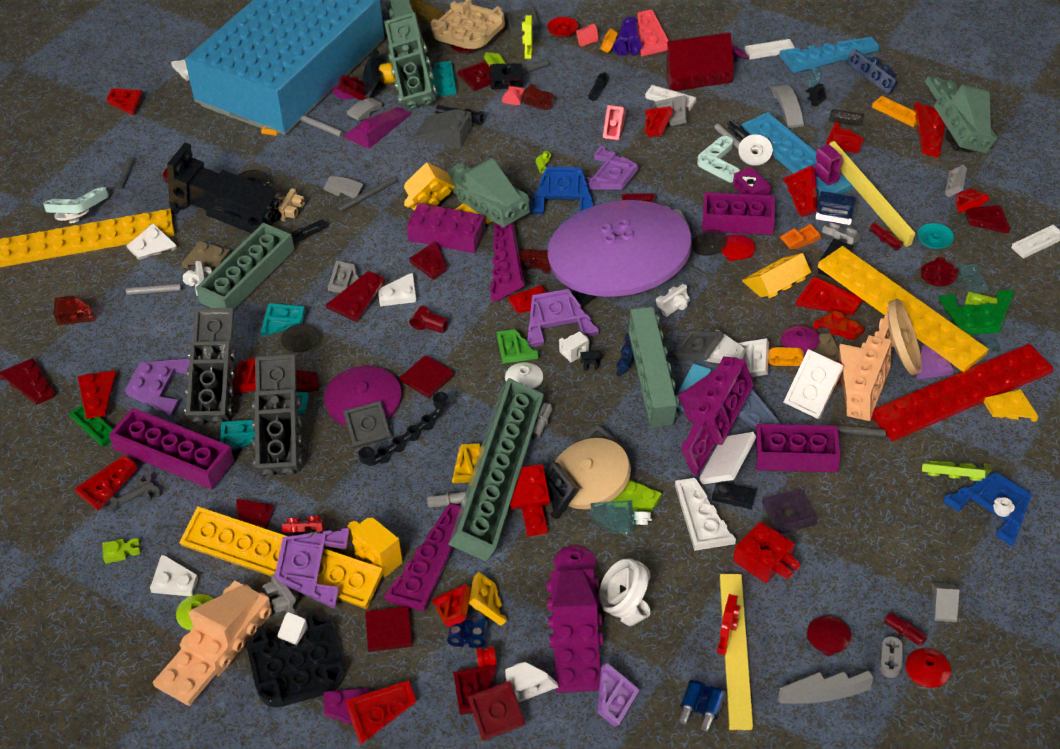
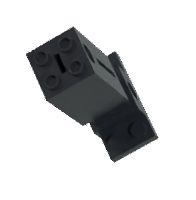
M185 142L167 163L169 205L172 214L176 215L179 210H182L184 207L188 208L192 204L205 209L206 216L249 233H253L262 223L272 226V223L277 221L280 216L278 211L280 204L279 191L223 169L220 173H216L204 168L203 161L192 158L191 144Z

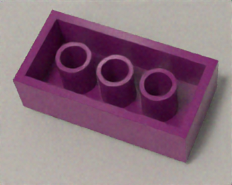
M704 192L702 232L773 235L775 195Z
M418 203L407 224L408 241L428 245L435 241L438 247L470 253L476 252L486 231L485 215Z
M756 424V470L838 472L840 463L838 426Z

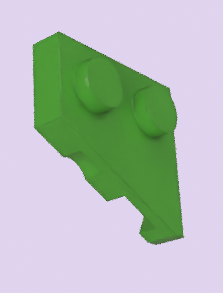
M515 329L496 332L502 364L538 359V351H533L529 347V343Z

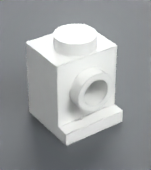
M580 331L565 340L561 338L559 339V351L570 362H573L580 358V352L589 351V339Z

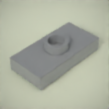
M964 164L949 171L945 194L948 197L963 191L967 171Z

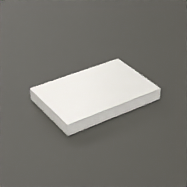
M808 349L784 403L820 419L844 369V365Z
M754 432L727 436L723 445H717L699 478L702 484L734 480L756 439Z

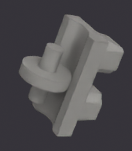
M273 574L271 582L262 586V593L266 594L269 598L277 597L272 599L271 604L276 613L286 610V612L293 614L295 612L293 604L299 599V592L276 581L275 574Z

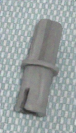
M549 403L541 405L531 438L539 439L544 427L548 425V418L552 411Z
M466 491L459 493L446 492L444 495L429 496L427 498L428 507L448 506L449 503L462 505Z

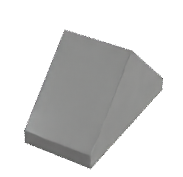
M932 583L934 621L957 622L959 589L954 584Z

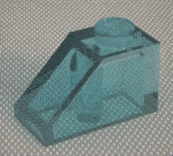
M632 500L590 503L591 519L611 533L628 534L634 532Z

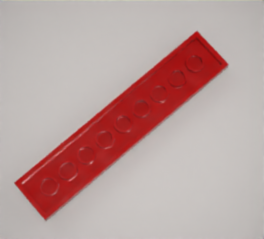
M1029 343L974 366L965 372H960L879 406L873 410L871 418L881 429L886 430L887 437L893 442L984 403L986 397L1007 393L1053 373L1054 368Z

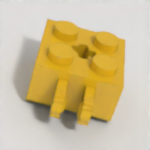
M426 162L405 183L404 188L409 196L405 200L404 206L413 210L416 209L418 203L437 206L456 186L447 171Z
M366 518L361 523L357 521L349 522L347 526L350 532L349 538L355 547L354 554L358 560L383 568V578L402 564L399 538L377 520Z

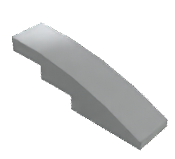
M867 671L848 678L845 672H841L824 679L819 672L779 689L778 701L779 703L805 704L850 697L870 690L873 676Z

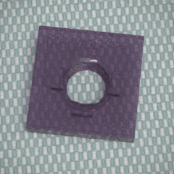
M802 489L762 499V504L775 531L780 534L817 524V520ZM792 510L796 515L789 516L788 519L783 517L782 512Z

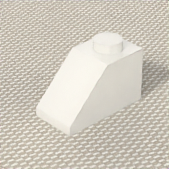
M526 662L518 663L513 667L505 669L506 681H511L518 702L558 688V683L551 676Z

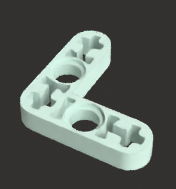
M729 136L718 138L698 155V166L733 183L734 173L740 170L721 160L732 149L733 139Z
M100 187L77 199H50L43 204L45 211L50 213H80L108 198L109 194L106 187Z

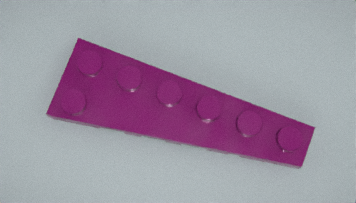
M513 222L505 227L497 223L494 225L493 251L495 252V257L492 258L494 269L492 270L493 281L491 282L490 298L494 302L525 286Z
M449 503L435 523V526L427 534L425 542L415 551L416 554L413 559L405 565V570L401 576L396 578L384 596L386 602L408 606L409 608L425 612L454 548L448 544L461 506Z

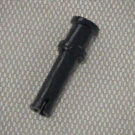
M437 105L435 113L438 114L457 108ZM469 108L464 110L471 112L472 123H477L479 126L483 124L485 119L483 111L476 112Z

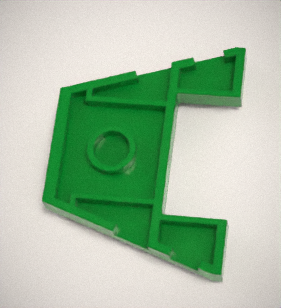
M1014 290L996 291V304L985 303L983 305L968 304L957 306L956 294L939 296V304L944 307V311L950 316L951 322L968 335L1000 333L1006 319L1007 310L1010 309L1011 300L1014 298Z

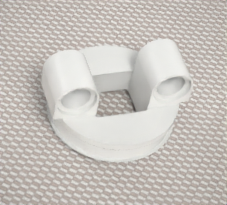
M630 558L616 562L607 571L600 585L601 608L615 617H620L621 622L628 626H634L649 617L650 608L642 600L651 577L649 569L639 561ZM620 585L626 587V590L620 593Z

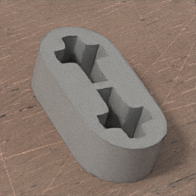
M886 637L881 646L880 671L889 678L897 677L902 666L903 646L897 637ZM889 645H893L894 653H890ZM889 661H893L894 669H889Z

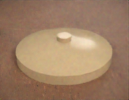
M899 299L889 301L888 324L891 336H888V339L892 340V347L895 348L899 359L912 376L920 374L922 372V358L910 317Z
M590 438L579 441L564 450L555 461L561 465L579 487V491L568 505L575 509H593L611 502L624 490L631 473L630 461L624 449L616 442L605 438Z

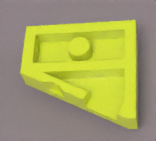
M526 15L525 22H522V31H525L523 44H525V59H531L533 43L532 15Z

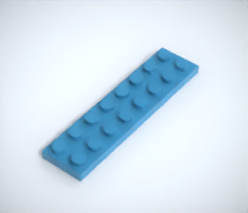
M764 113L742 124L744 129L751 135H761L767 138L772 145V156L793 174L811 165L815 167L817 162L816 151L770 113ZM842 173L838 182L829 186L816 176V193L819 196L821 191L841 195L854 188Z

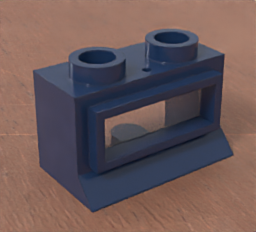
M821 191L816 219L851 225L856 197Z

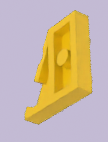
M461 444L457 454L452 483H467L470 481L481 449L480 444Z

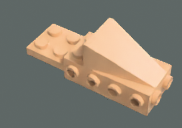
M888 311L885 317L880 320L879 331H876L874 336L869 335L866 343H862L861 348L844 344L839 346V362H842V365H844L841 373V384L848 417L867 421L871 420L873 410L876 407L891 369L892 340L888 339V336H891L888 324Z
M234 580L229 587L225 588L221 596L192 609L189 615L194 628L183 637L180 643L181 650L153 681L154 687L190 706L215 675L219 677L246 645V641H249L257 632L256 628L261 627L272 614L269 597L262 592L258 593L252 590L245 583L240 584Z

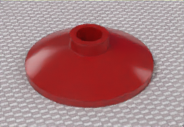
M557 17L550 20L547 24L549 33L560 37L572 35L578 29L577 22L569 17Z
M928 648L917 649L910 653L906 659L905 669L909 678L920 686L936 688L944 685L950 677L951 666L949 661L936 650Z

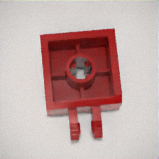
M761 521L735 546L733 562L765 583H768L776 573L789 579L793 575L789 568L797 571L801 567L800 563L793 557L795 543Z

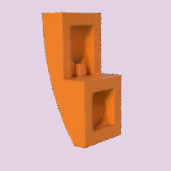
M809 224L799 231L795 228L780 236V239L789 249H797L820 240L821 235Z

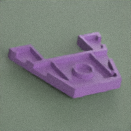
M600 146L594 153V160L605 163L592 178H584L588 190H622L638 171V165L623 156L620 158L616 156L615 152H608L604 146Z
M569 289L532 295L527 338L529 347L544 345L541 332L543 328L577 322L580 332L587 337L598 335L599 330L592 324L590 317L583 312L581 305Z
M177 359L139 363L125 389L126 395L144 404L147 403L153 406L154 409L161 410L168 416L173 417L179 406V401L177 399L165 398L163 395L175 372L187 374L189 360Z
M349 528L331 532V530L323 531L321 534L314 535L309 533L283 537L274 576L275 580L331 608H335L338 587L317 584L324 546L346 549Z

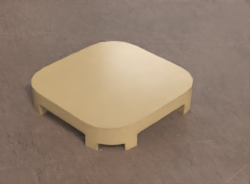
M471 0L459 3L451 2V9L439 20L433 19L431 21L434 39L467 49H476L484 46L505 25L504 13L500 7L496 6L491 10L472 5Z

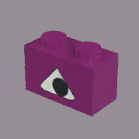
M752 167L734 173L733 187L740 194L770 195V184Z

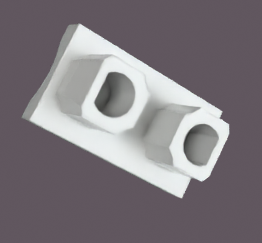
M201 261L195 262V271L188 270L183 275V282L190 286L195 284V290L212 272L211 267H202Z
M682 284L677 288L672 287L667 295H660L656 298L657 307L662 310L664 316H669L677 309L684 310L687 308V303L690 301L686 291L687 285Z

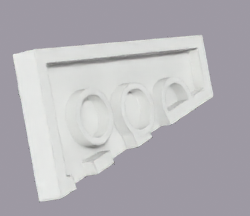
M696 478L675 481V488L694 551L735 544V537L727 530V525L720 519L717 510L708 501L706 493Z

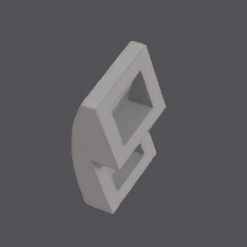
M371 97L366 98L347 111V115L358 121L370 117V112L382 108V103Z
M330 176L323 190L336 196L343 193L354 198L358 196L363 184L348 178Z

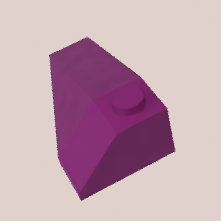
M399 107L365 119L348 131L344 138L370 149L409 117L411 113Z

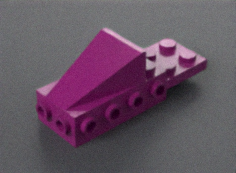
M723 356L717 369L678 396L688 421L694 423L686 441L682 443L681 447L686 462L693 474H700L715 444L723 445L754 386L747 364L743 359Z
M593 569L550 571L551 580H546L547 593H551V598H547L548 611H552V616H548L549 629H553V634L549 635V646L554 648L555 678L558 683L556 693L599 691V646H603L602 632H598V627H601V614H597V609H600V596H595V591H599L598 578H594Z

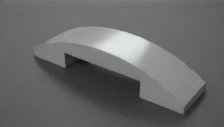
M790 85L771 86L775 98H778L783 110V118L787 128L804 126L797 97Z

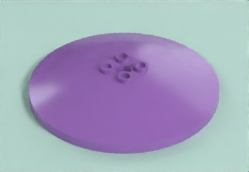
M639 200L607 202L575 214L555 231L548 245L549 265L555 277L575 291L605 297L636 294L664 283L684 266L691 252V233L684 219L665 206Z

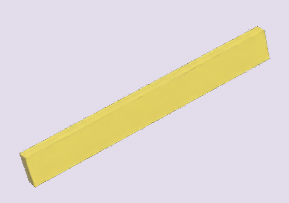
M835 141L829 143L842 156L840 172L898 239L903 241L906 247L912 245L915 232Z
M720 574L722 620L729 594L738 596L737 605H740L737 630H732L726 655H724L729 730H752L753 721L742 574Z

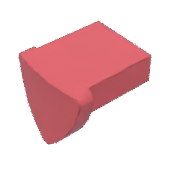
M590 24L576 31L580 46L583 47L590 43L598 42V32L595 24Z
M509 86L502 98V102L520 105L525 94V88Z

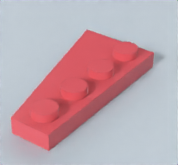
M653 10L638 12L639 37L642 42L641 57L667 51V41L669 40Z

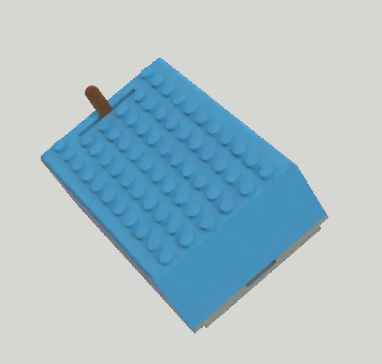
M252 0L185 58L194 101L200 103L202 107L256 127L263 128L265 126L266 129L275 130L278 135L280 133L286 135L301 120L303 115L306 116L336 87L341 75L347 76L385 40L380 0Z

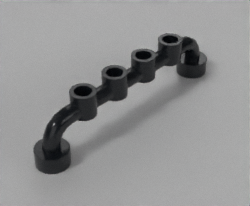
M444 392L435 393L433 395L435 411L430 415H423L421 422L417 425L409 426L407 432L402 436L394 437L389 446L379 448L377 455H375L374 449L371 447L361 448L358 452L360 462L369 466L376 465L379 462L387 463L390 461V454L394 451L402 452L405 449L404 443L408 440L417 441L420 431L423 429H433L434 421L441 416L444 408L449 404L448 395Z

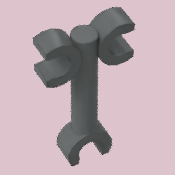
M147 473V480L144 482L140 481L139 478L136 479L139 488L118 498L111 497L105 503L106 506L113 504L108 507L109 512H116L120 505L143 494L147 501H151L149 495L152 493H156L160 497V490L157 486L153 485L151 475Z

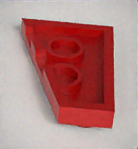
M811 165L783 178L784 183L788 186V192L793 197V203L798 214L804 217L816 212L815 168Z
M813 277L796 300L795 306L828 312L836 310L843 314L854 316L862 305L863 299L817 277Z
M116 370L77 376L86 419L106 416L110 394L114 387L113 383L117 376Z
M123 455L74 489L77 495L95 510L99 511L137 470V466L131 459Z
M409 680L348 699L345 704L359 744L362 745L417 701Z

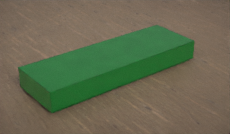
M83 404L68 413L70 418L100 446L104 448L112 443L109 434L113 428L101 417L86 419Z

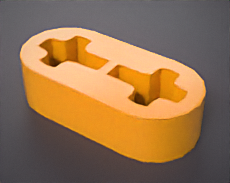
M612 28L608 30L600 47L602 51L608 53L611 50L618 32Z
M775 347L769 350L768 362L774 366H800L804 359V351L800 348Z

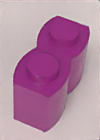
M829 144L818 148L816 152L817 162L814 167L816 176L827 186L838 182L843 160L842 156Z

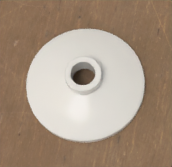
M761 135L747 136L741 141L738 149L740 158L745 163L753 166L766 163L771 158L773 151L770 141Z
M89 209L80 213H56L54 217L56 220L76 223L80 217L89 212Z
M521 362L512 365L506 371L505 380L507 381L508 378H511L535 389L543 381V372L535 364Z

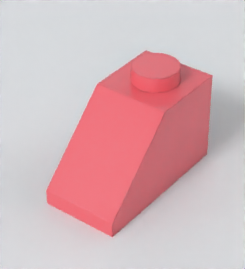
M607 105L603 132L604 139H620L626 115L624 107Z

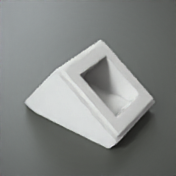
M287 612L277 635L278 638L297 645L308 629L306 620Z

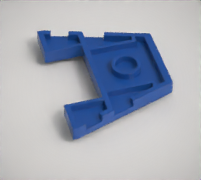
M546 167L537 192L533 196L530 214H544L545 199L580 200V212L593 207L592 198L581 167Z
M995 472L986 478H982V481H976L974 485L968 488L963 487L953 495H946L943 502L959 512L970 500H973L1006 521L998 530L996 537L1013 547L1032 494ZM999 497L1010 499L1015 506L1014 511L1006 517L997 515L993 507L995 499Z

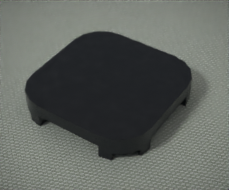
M315 612L307 613L308 618L305 620L308 629L297 645L278 638L277 635L281 626L266 630L264 625L256 628L257 632L249 641H246V649L260 701L267 706L284 707L323 696L324 692L335 691L342 684L345 677L344 666L330 619L327 620L324 617L316 616Z

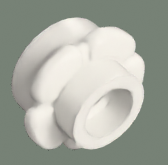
M999 497L994 501V511L999 516H1009L1015 509L1014 504L1008 498Z
M634 511V517H632L633 520H636V524L648 525V521L653 520L651 519V512Z

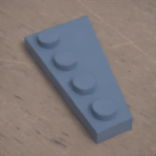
M752 389L738 418L755 431L756 424H780Z

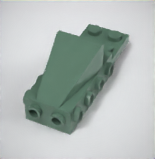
M415 12L384 21L389 41L390 53L388 55L390 62L393 63L391 69L394 77H396L395 86L397 91L399 90L398 100L400 105L403 104L405 109H414L419 105L430 104L436 101L435 94L438 93L435 84L433 85L432 83L434 75L429 57H426L428 49L426 43H422Z
M928 76L925 83L937 100L934 108L959 147L987 153L997 139V136L991 129L989 91L963 84L958 89L956 83L952 80L946 81L939 77Z
M493 158L472 169L460 163L447 170L456 186L451 192L457 195L458 201L466 204L474 211L485 215L486 218L498 225L505 227L530 212L528 194L512 186Z

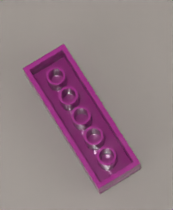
M133 407L109 434L114 450L211 490L234 463L232 450L229 445Z

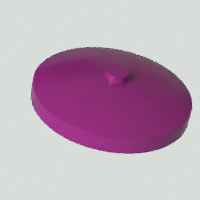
M359 366L339 373L330 381L324 394L328 414L332 419L346 426L343 415L344 410L381 401L386 420H388L396 413L402 400L401 387L396 377L390 372L374 366Z

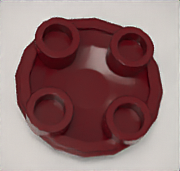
M937 257L934 261L923 265L920 273L922 279L930 285L947 286L957 279L958 269L946 262L943 257Z
M820 616L808 625L806 638L814 648L824 655L833 656L835 653L845 650L850 644L851 633L849 627L842 620L832 616Z

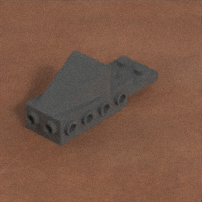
M195 308L193 342H191L190 350L188 351V386H186L185 390L187 403L184 406V414L190 422L196 425H202L204 422L221 424L222 422L230 421V415H233L231 397H234V386L232 383L236 373L235 367H233V360H236V349L232 347L233 308Z
M295 354L255 357L256 392H254L255 400H252V410L255 412V418L252 419V427L255 430V437L252 440L253 449H255L253 468L258 471L259 475L262 474L264 477H272L275 473H282V475L286 476L293 475L294 472H299V466L303 465L302 453L299 454V446H302V435L299 434L302 427L301 415L298 416V409L301 408V397L297 396L296 357Z

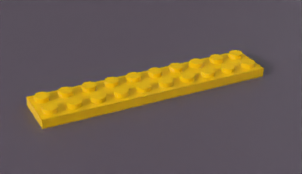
M171 209L0 239V267L126 245L152 224L167 237L175 236Z
M844 246L819 261L818 268L883 315H886L888 311L889 301L899 299L907 310L917 339L961 371H967L988 354L989 349L963 330H960L956 325Z
M197 506L179 543L183 547L272 576L276 572L282 538L288 536ZM323 549L317 584L338 587V600L368 609L384 570L381 567Z

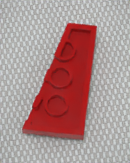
M915 102L913 109L916 111L915 119L918 122L917 131L920 133L921 152L938 158L941 153L945 123L935 108Z

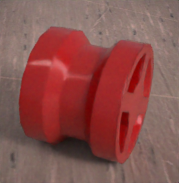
M494 645L489 646L487 649L476 648L478 668L496 665Z

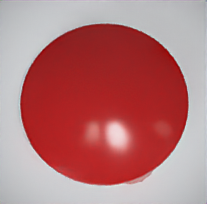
M729 235L721 240L719 249L726 256V259L732 262L752 258L755 244L746 236Z

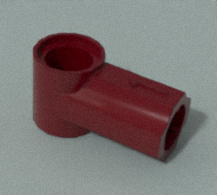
M419 306L409 319V323L417 330L427 328L439 333H445L449 324V318L433 314L427 307Z

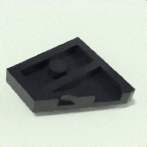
M553 462L545 473L549 499L553 511L550 513L551 517L559 519L579 491V487L559 463Z

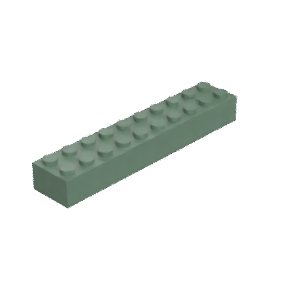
M511 378L507 379L500 390L448 545L484 561H487L495 551L544 396L543 393Z

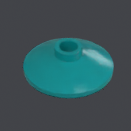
M938 223L923 225L919 228L917 234L919 241L923 245L933 249L946 248L954 240L952 230Z

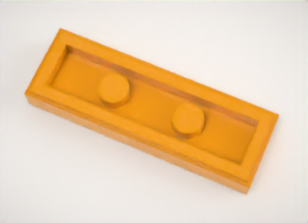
M881 96L872 104V108L912 127L918 124L915 119L916 111L884 96Z

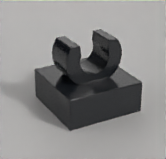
M818 83L816 86L809 87L806 90V93H809L807 99L811 101L812 106H818L826 99L823 84Z
M580 352V363H584V371H587L589 363L594 365V370H597L600 352Z

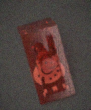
M75 296L55 298L53 314L57 325L95 321L91 306Z

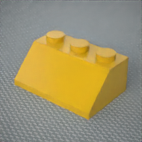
M803 253L783 257L742 279V281L758 296L772 298L778 295L777 291L791 288L793 282L799 283L805 280V276L812 272Z

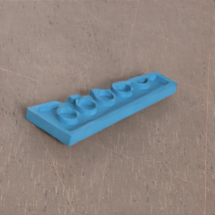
M872 37L839 41L836 45L826 43L823 44V47L815 48L812 45L808 46V49L803 50L799 48L780 50L779 56L793 73L848 59L853 49H856L863 55L878 51L879 45Z

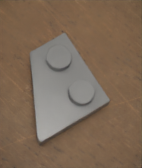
M685 95L655 101L657 108L670 106L674 110L668 121L670 126L687 123V98Z
M836 222L827 223L823 227V233L837 239L848 240L847 243L851 245L860 241L862 233L857 232V229L847 227L846 229L840 227L841 224Z
M336 261L329 281L328 291L341 293L359 279L358 275H356L354 264Z

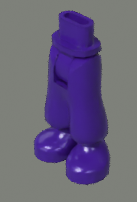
M626 17L622 21L617 40L613 42L612 46L613 51L617 55L626 56L627 47L630 55H636L642 49V42L638 33V21L635 17Z

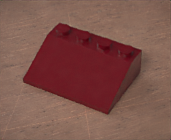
M730 32L667 41L666 82L670 90L679 91L733 83L734 68Z

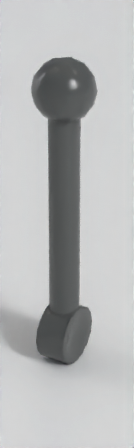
M687 261L683 267H687L704 276L707 281L713 280L712 274H706L689 265Z

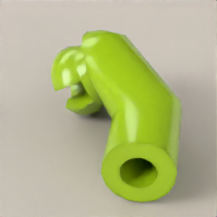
M544 151L543 154L536 158V165L540 173H544L546 164L550 161L551 153L549 151Z

